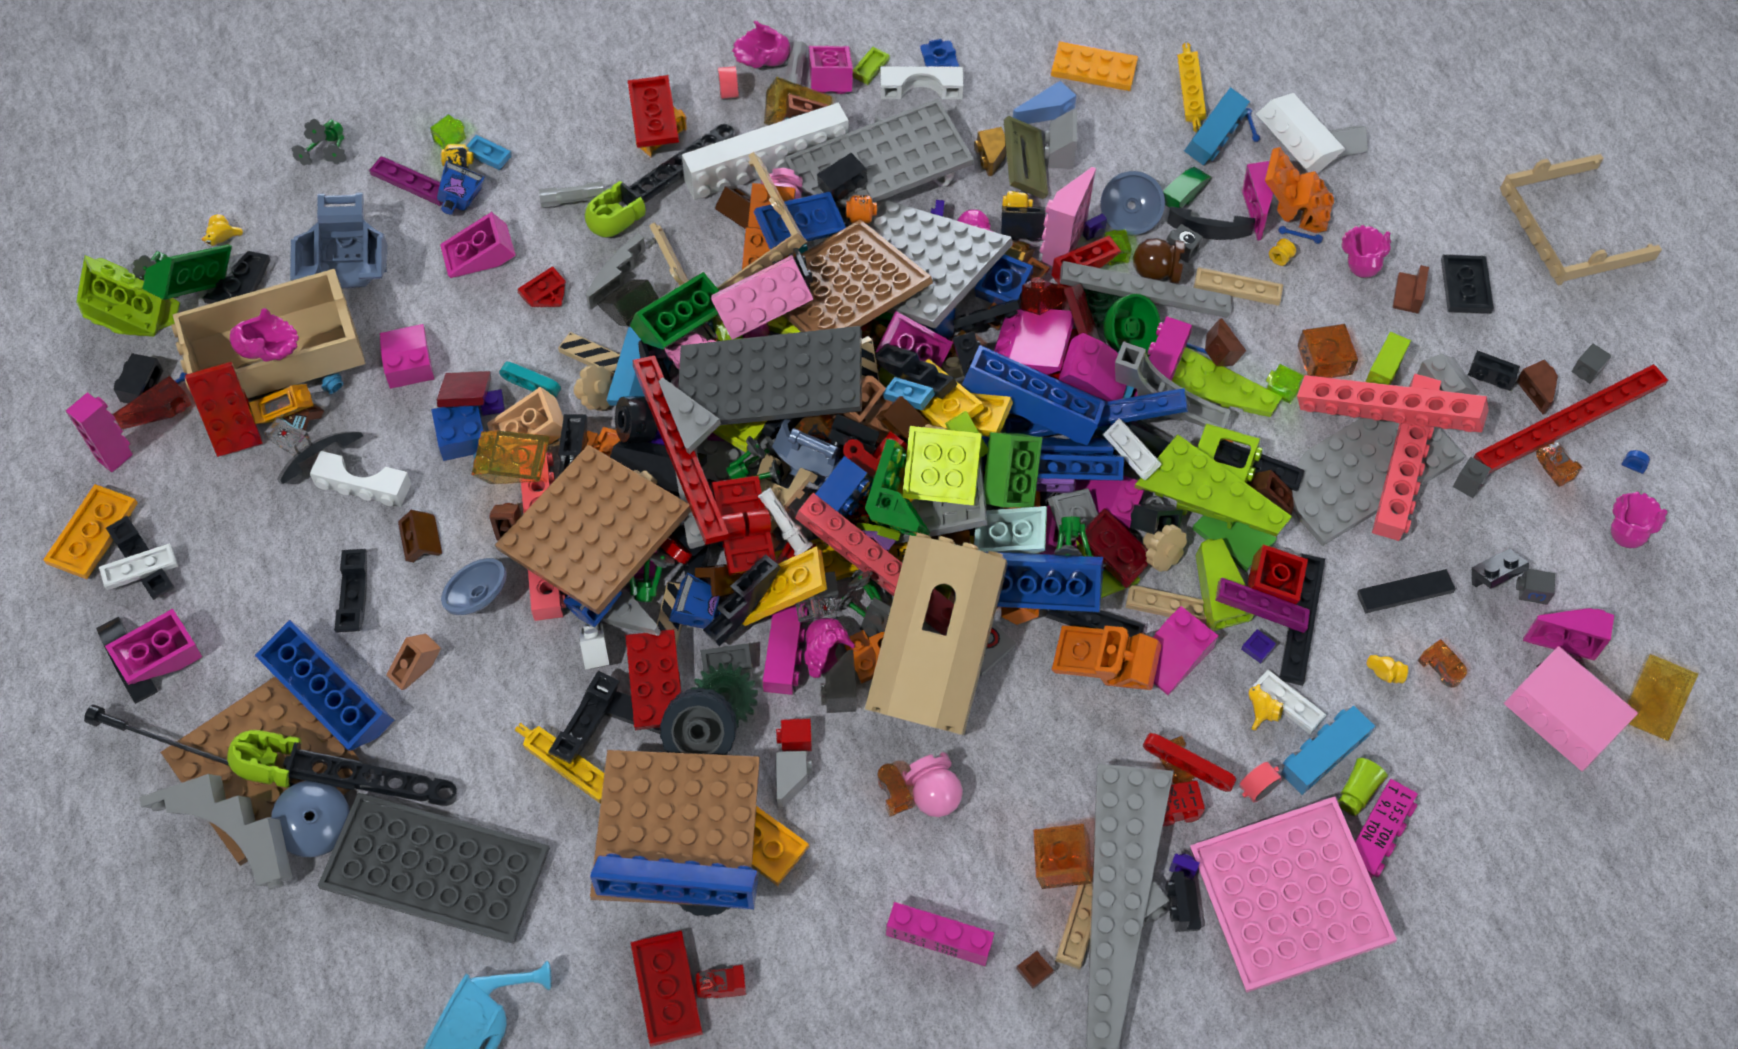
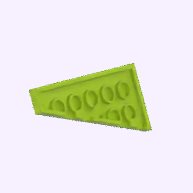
M1185 347L1172 382L1181 388H1185L1186 391L1208 402L1221 404L1220 407L1229 408V406L1241 408L1244 412L1266 417L1272 416L1282 399V396L1223 366H1216L1212 360Z
M1179 434L1176 435L1157 458L1161 465L1146 481L1140 478L1134 487L1139 490L1144 489L1155 493L1154 495L1162 498L1163 496L1171 498L1180 504L1212 515L1217 514L1226 517V520L1232 522L1237 521L1249 525V528L1275 537L1279 535L1292 518L1283 509Z

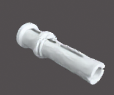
M771 488L758 495L782 530V538L787 540L794 549L795 556L805 552L813 545L812 542L807 541L801 532V526L795 525Z

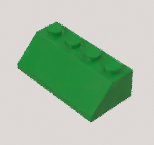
M227 244L167 257L146 268L142 289L162 300L216 288V283L220 279L224 280L226 277L232 246Z
M702 272L636 312L630 327L643 343L665 349L719 315L711 300V295L719 292V289Z

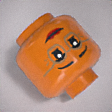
M853 195L850 197V201H846V218H850L852 223L860 219L864 223H870L872 216H877V203H872V198L869 195Z

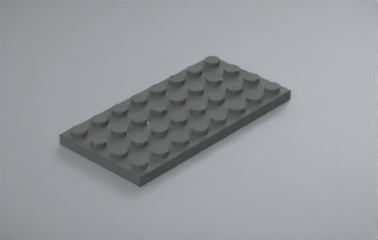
M853 326L681 345L679 390L719 418L721 425L862 411L861 327Z
M358 792L317 886L321 890L514 944L550 848L546 844Z

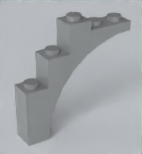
M1123 342L1115 361L1116 382L1136 388L1137 396L1182 389L1157 370L1147 357L1146 349ZM1186 391L1188 412L1165 416L1177 421L1182 419L1205 427L1207 423L1225 429L1231 410L1215 405Z

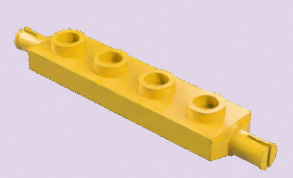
M1183 43V53L1177 54L1185 120L1186 122H1192L1193 131L1197 132L1196 125L1199 130L1201 121L1206 119L1198 51L1191 52L1190 43H1187V49L1186 44Z
M519 723V727L516 726L515 732L525 738L523 746L527 751L598 803H601L604 772L580 755L571 764L550 755L548 751L556 738L540 726L533 730H530L523 723Z

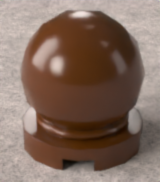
M1159 238L1146 239L1138 245L1133 255V265L1136 272L1141 277L1154 280H1162L1168 277L1170 283L1179 284L1183 269V263H1179L1181 253L1185 251V242L1175 240L1174 245H1170L1167 241Z

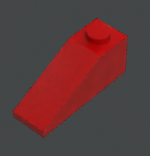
M1109 235L1054 258L1051 275L1060 288L1064 290L1071 286L1060 284L1063 261L1101 268L1119 255L1121 250Z

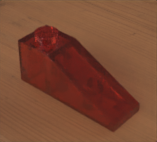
M1039 277L1032 278L1031 281L1022 285V310L1037 315L1049 311L1067 301L1064 290L1068 286L1045 281Z
M168 376L112 415L121 429H127L172 418L192 404L186 392L171 376Z

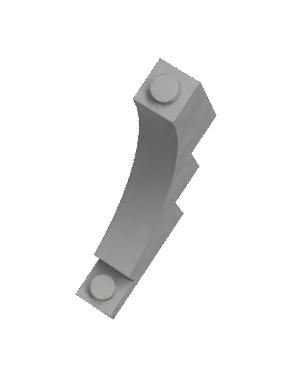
M206 774L139 797L141 807L151 808L152 811L166 809L167 813L194 815L224 830L237 843L246 856L257 886H267L268 890L280 888L284 886L283 882L293 879L280 819L265 818L255 822L251 798L235 796L226 799L221 776Z

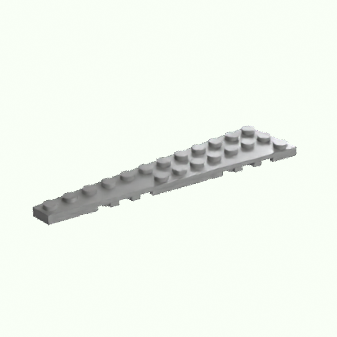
M1104 764L1097 765L1086 1049H1118L1174 771Z

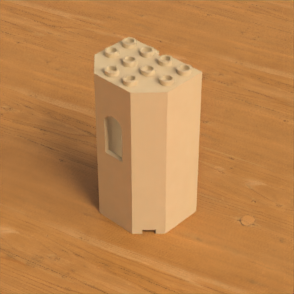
M335 269L173 314L175 324H172L171 327L175 337H178L179 342H176V346L180 356L182 355L183 360H180L184 373L190 374L232 362L247 398L365 364L358 335ZM266 308L270 311L271 315L274 314L282 318L283 321H287L289 325H292L297 331L299 340L296 342L297 349L292 354L279 361L265 362L261 358L248 359L238 355L231 346L230 331L240 322L258 317L261 310ZM185 379L187 388H188V390H189V392H190L189 386H188L187 381H186V379Z
M917 533L916 536H909L865 709L964 735L1008 563L1004 559L1003 554L993 551L988 553L979 551L978 546L963 542V546L955 545L954 540L939 536V539L935 540L931 539V536ZM940 584L950 585L956 593V600L946 636L922 630L931 593Z

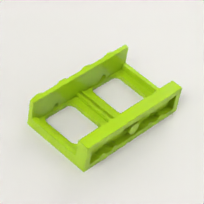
M1206 423L1197 448L1214 460L1219 442L1222 439L1250 446L1251 451L1244 468H1236L1223 463L1219 464L1246 484L1248 481L1252 482L1256 468H1253L1254 462L1260 460L1263 448L1260 447V438ZM1177 501V508L1183 510L1182 515L1186 516L1187 511L1225 521L1227 522V528L1231 529L1233 522L1226 520V517L1217 514L1212 515L1180 504Z

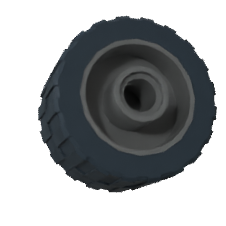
M688 689L678 694L668 704L661 720L660 739H662V746L668 753L727 755L733 747L737 730L736 714L732 709V705L723 695L711 689Z

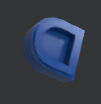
M1631 450L1626 454L1621 465L1643 474L1649 465L1650 458L1642 451Z

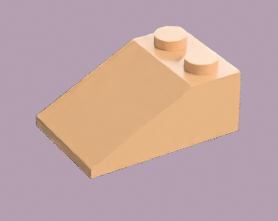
M542 387L527 395L487 423L499 458L505 459L518 455V447L549 445L561 437L563 415L556 397Z

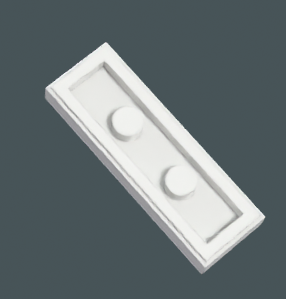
M1120 418L1103 434L1145 481L1161 465V462Z
M169 543L100 566L99 570L105 589L110 590L143 579L161 568L164 571L176 568L178 564L173 548Z
M1269 670L1253 685L1255 687L1257 684H1260L1261 690L1270 694L1272 700L1277 699L1278 702L1284 703L1282 713L1310 735L1326 717L1323 711Z

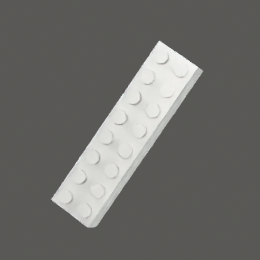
M835 103L682 154L685 183L693 199L696 200L723 191L725 186L734 187L758 179L760 176L755 167H751L748 163L750 161L748 155L752 152L762 160L769 174L775 168L788 169L785 163L786 156L848 133V119L840 104Z

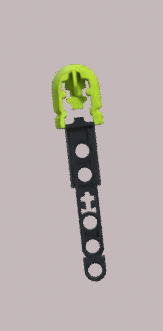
M729 124L716 126L709 134L703 135L629 187L619 181L611 189L608 188L595 197L585 210V222L590 231L600 237H613L632 225L634 220H639L645 215V203L684 176L683 166H681L683 165L682 154L706 147L704 144L707 142L715 144L733 138V127ZM728 132L730 135L721 136L720 133ZM660 174H667L669 177L661 179L658 176ZM644 185L653 186L650 190L643 189L642 187ZM622 201V202H623L624 204H626L627 206L623 208V207H622L620 204H618V203H620V202Z
M249 730L237 735L231 742L227 755L230 768L239 777L265 784L275 782L277 786L288 788L293 778L420 802L429 800L430 804L440 806L451 805L457 797V788L451 781L434 778L433 781L424 775L302 750L300 738L289 736L285 739L282 734L262 730ZM275 752H281L285 755L290 754V756L285 757L283 767H286V769L274 766L278 756ZM318 763H323L327 766V770L323 773H315L313 767ZM343 768H348L353 773L349 778H341L338 776V772ZM373 774L374 779L371 782H366V778ZM382 776H385L384 785L382 786L380 781H382ZM393 778H398L403 783L399 788H391L388 782ZM418 783H423L428 789L424 793H416L413 787ZM448 788L452 791V795L449 798H441L438 795L439 790Z

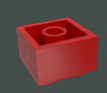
M1263 544L1253 556L1247 587L1297 604L1300 601L1308 559Z

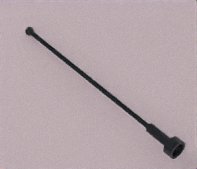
M93 704L85 713L84 721L87 724L98 726L102 723L122 731L127 729L229 766L226 759L128 725L127 721L105 714L103 707Z

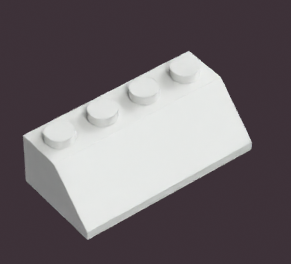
M1294 93L1272 99L1256 113L1263 124L1308 173L1315 171L1318 174L1345 150L1339 141Z

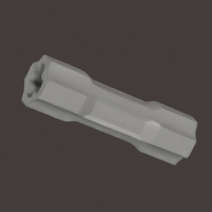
M794 40L790 43L786 76L783 83V95L785 97L788 94L800 96L802 71L807 51V45L803 41Z
M603 181L586 183L581 186L539 189L541 207L558 206L562 203L577 201L591 202L595 197L604 192Z

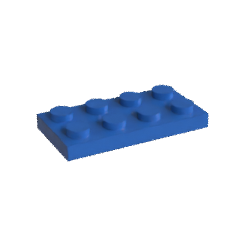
M830 192L784 202L807 242L833 236L846 228ZM772 205L757 207L754 210L755 217L770 250L791 236L781 215L776 212Z

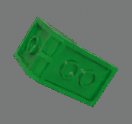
M886 439L865 509L870 519L879 526L890 528L909 536H916L917 533L929 536V529L911 501L903 498L902 494L897 492L901 480L899 474L901 468H904L906 465L907 451L896 441Z

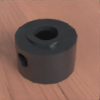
M623 396L619 398L615 408V428L622 442H650L654 439L657 425L645 396Z

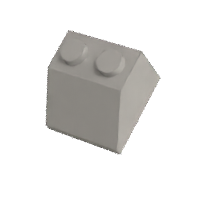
M1072 109L1050 122L1049 130H1045L1044 143H1048V146H1045L1044 159H1048V168L1073 169L1077 146V109Z
M1441 353L1424 360L1417 374L1440 380L1439 390L1472 395L1479 393L1457 361L1450 356Z

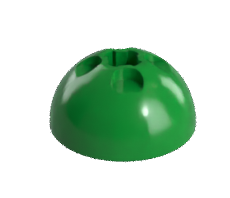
M1141 294L1126 295L1113 303L1106 313L1103 326L1104 336L1110 348L1119 352L1123 342L1146 349L1147 357H1149V347L1152 342L1156 343L1158 335H1156V331L1161 322L1156 306L1149 298Z

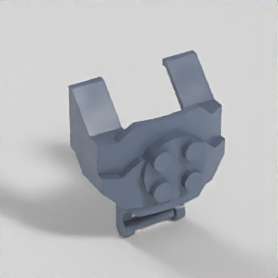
M363 192L355 193V195H317L318 222L307 232L291 239L290 281L335 269L342 289L366 287L372 279H382L383 274L387 272L388 244L383 233L375 230L364 221ZM326 204H355V206L326 207Z
M808 417L785 419L773 443V449L791 466V475L796 476L799 469L803 468L818 476L812 484L821 487L841 461L839 459L841 449L812 437V435H808V432L813 428L812 425L817 423L819 426V422Z

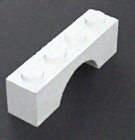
M881 67V99H901L912 88L926 87L936 91L941 99L962 100L963 67Z
M320 451L310 472L315 486L320 489H331L343 495L359 496L367 501H379L387 506L395 505L401 507L411 486L407 472L385 467L379 473L370 477L353 476L347 472V466L342 456Z

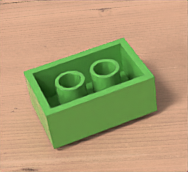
M990 432L984 478L986 504L999 507H1034L1042 437Z

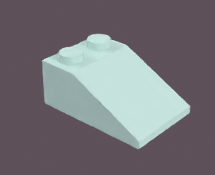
M1047 507L987 510L988 525L975 528L974 545L978 546L979 551L1036 554L1045 551Z

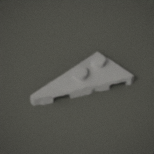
M662 377L659 380V384L686 451L690 454L721 425L720 419Z
M625 587L621 589L622 595L600 621L657 636L661 633L658 625Z

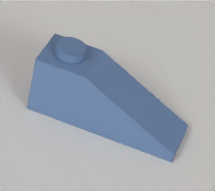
M1059 81L1013 109V118L1027 124L1054 120L1075 109L1076 95Z

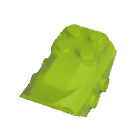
M84 255L76 303L82 317L91 320L92 323L107 327L117 334L154 337L159 330L175 324L173 314L179 313L180 302L174 298L162 300L143 290L144 281L129 273L126 268L104 258L94 259Z

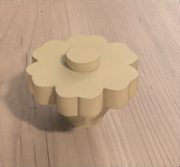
M586 366L580 371L581 378L577 379L574 385V394L588 410H606L611 406L606 401L612 380H610L611 374L604 366Z
M1173 524L1164 526L1162 532L1157 531L1154 535L1146 533L1143 545L1148 549L1146 552L1147 563L1159 572L1168 571L1171 564L1176 565L1184 554L1183 548L1187 544L1186 533Z

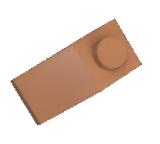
M426 633L406 637L386 676L401 690H405L432 667L441 647Z

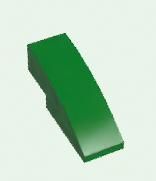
M1196 167L1184 171L1163 191L1165 206L1169 208L1170 206L1183 208L1185 204L1189 205L1211 180L1212 176Z

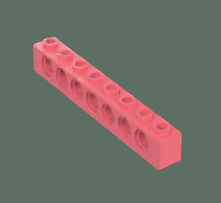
M1414 374L1409 385L1411 388L1442 391L1439 390L1440 380L1419 374ZM1399 423L1372 529L1373 534L1400 541L1403 533H1408L1411 525L1408 515H1412L1416 501L1412 499L1413 495L1417 496L1421 482H1417L1418 476L1421 477L1424 471L1425 464L1421 462L1422 458H1426L1430 445H1427L1426 442L1427 439L1430 440L1432 437L1433 426Z
M1304 375L1297 395L1300 410L1307 412H1321L1353 418L1361 417L1377 421L1385 420L1396 423L1417 424L1419 426L1457 429L1466 432H1482L1489 411L1487 396Z
M546 444L518 447L523 514L555 481L554 472H550V466H554L552 452L548 453ZM528 570L531 611L534 621L563 617L562 608H567L564 604L565 593L561 594V590ZM548 590L552 591L550 594H543Z
M812 493L798 510L795 519L863 573L868 570L872 571L873 574L870 578L894 596L902 562L883 549L873 539L869 538L821 498ZM934 588L924 621L946 636L954 603Z

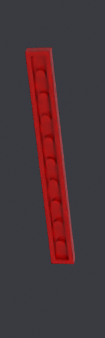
M655 355L633 360L634 371L705 545L728 540V530L694 450L690 454L687 453L662 392L659 380L662 377L664 378Z
M1653 364L1477 452L1473 458L1490 467L1491 469L1488 473L1490 474L1665 386L1668 379Z

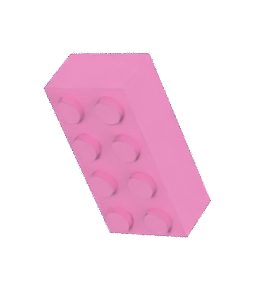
M791 255L711 295V300L733 340L813 300V296Z

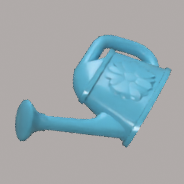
M546 961L538 970L526 973L470 978L468 974H465L443 1010L424 1049H481L487 1041L485 1049H497L505 1035L507 1018L503 1006L498 1005L489 996L490 993L499 987L530 982L542 984L547 990H550L551 968L549 961Z

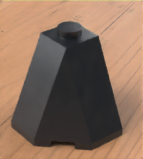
M1141 420L1125 422L1156 458L1160 456L1173 440ZM1113 449V455H1121L1116 449ZM1124 459V466H1130Z

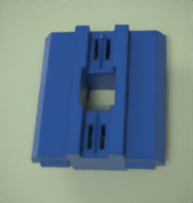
M936 39L920 46L926 67H959L956 50L953 48L951 41Z

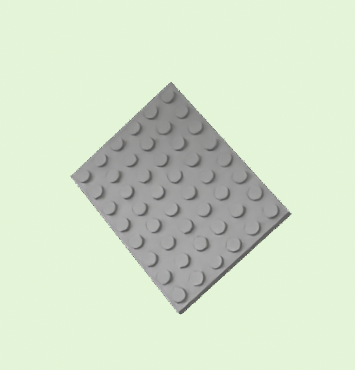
M885 199L875 202L877 203V216H872V221L866 223L927 272L933 281L931 285L886 312L895 314L897 311L917 323L936 328L1013 245L1012 238Z

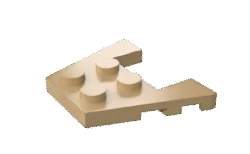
M766 454L765 458L762 459L757 475L770 472L769 468L772 467L773 460H776L779 466L782 461ZM800 468L788 489L771 482V477L760 479L759 481L761 491L764 492L771 488L786 512L789 513V505L795 498L800 499L805 494L804 487L809 482L814 483L818 476ZM770 514V533H772L774 529L778 526V524L775 522V520Z

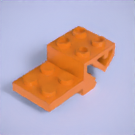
M1281 147L1272 149L1265 182L1279 201L1277 212L1284 221L1289 222L1297 215L1298 209L1302 210L1299 228L1313 233L1327 231L1332 205L1334 204L1333 194L1328 191L1324 181L1319 178L1315 171L1300 175Z
M752 183L749 223L745 230L742 270L770 251L754 214V210L757 207L771 205L769 201L771 197L764 184ZM775 185L784 202L795 199V187Z
M1062 625L1052 671L1057 674L1100 678L1106 686L1152 690L1162 645L1157 639L1142 633L1128 638V631L1123 627L1105 626L1104 629Z

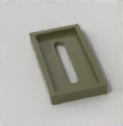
M1008 115L1003 122L1009 184L1014 188L1044 199L1048 196L1042 131ZM1021 138L1026 143L1025 152L1027 169L1029 170L1028 178L1024 175Z

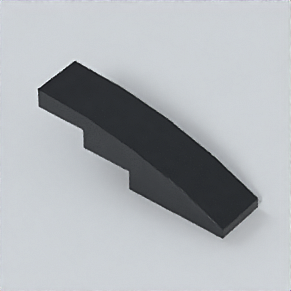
M886 344L875 354L876 363L889 373L900 379L933 388L934 396L943 399L957 385L954 377L939 373L935 365L921 361L917 353Z
M564 414L558 452L560 458L558 476L587 446L586 414Z
M765 554L730 586L734 593L717 607L720 615L703 629L705 634L720 647L755 609L781 567Z

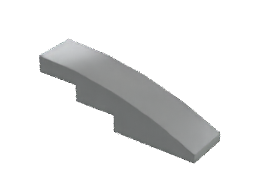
M636 234L625 243L597 274L586 293L587 304L590 310L624 286L623 277L635 269L634 260L645 252L644 238L641 235Z

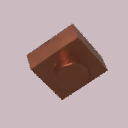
M1035 951L1016 967L1017 971L1032 989L1041 984L1054 972L1038 951Z

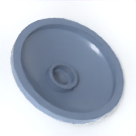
M1139 171L1123 172L1112 178L1105 186L1101 195V212L1107 218V224L1115 231L1124 235H1140L1155 227L1161 219L1165 208L1164 193L1159 183L1150 175ZM1129 202H1133L1135 204L1134 209L1128 208Z
M484 558L466 565L455 573L444 587L441 596L443 607L448 613L453 615H469L485 608L502 591L507 576L506 568L499 560L494 558Z
M303 781L289 787L280 795L273 807L271 818L280 819L285 846L288 852L301 857H318L333 850L350 809L345 797L334 786ZM308 812L315 814L312 821L305 820V815Z

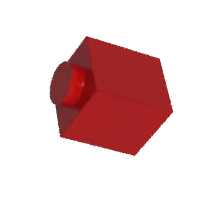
M811 719L781 720V729H776L777 744H782V752L812 751Z

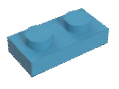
M475 135L466 145L469 152H473V158L499 171L512 157L511 151L478 135Z
M894 377L882 393L885 400L892 402L899 396H903L914 408L922 411L935 395L931 387Z

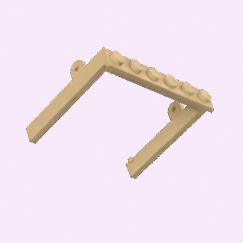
M754 152L748 155L750 158L748 163L751 167H755L771 197L769 199L771 205L781 215L791 236L718 286L719 291L771 266L773 261L783 260V258L793 252V248L799 249L807 242L762 160ZM654 222L649 226L670 267L669 271L672 277L681 286L688 279L662 227Z
M1601 154L1551 165L1548 159H1543L1537 162L1531 170L1506 175L1500 187L1501 194L1506 198L1512 212L1515 213L1521 227L1527 233L1530 242L1536 248L1541 260L1544 261L1551 277L1554 278L1558 286L1562 285L1564 281L1656 260L1662 250L1659 245L1653 246L1648 244L1647 248L1607 257L1606 251L1602 249L1593 253L1588 262L1567 267L1562 265L1516 187L1598 169L1604 159Z

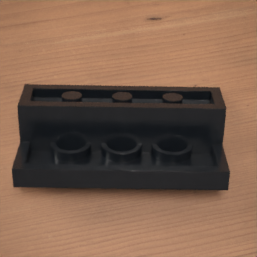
M620 440L613 446L610 458L632 471L638 470L640 473L643 471L649 472L657 480L656 485L675 496H679L676 472L664 445L650 442H622ZM697 453L702 468L707 463V454Z

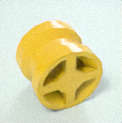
M1285 238L1280 239L1276 246L1269 250L1270 259L1279 266L1286 265L1289 258L1296 254L1295 245Z

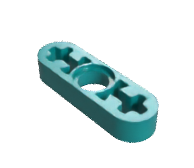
M506 361L499 370V374L503 379L533 392L542 387L554 397H557L561 391V386L555 380L515 363Z

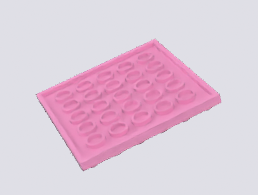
M1336 797L1190 845L1194 860L1199 862L1198 870L1246 993L1396 943L1397 941Z

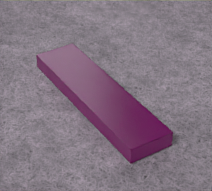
M380 156L369 169L370 175L438 206L443 204V202L437 200L440 182L383 156Z
M1222 577L1218 581L1215 601L1302 633L1308 629L1309 609Z

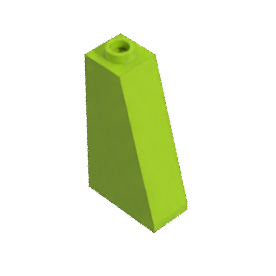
M1223 538L1205 540L1201 543L1195 557L1201 596L1204 601L1203 609L1206 617V626L1212 631L1250 622L1254 617L1253 614L1215 601L1218 581L1221 577L1244 586L1246 585Z

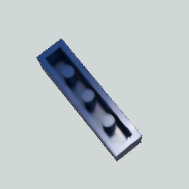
M1040 453L1037 478L1123 480L1124 457L1121 455Z

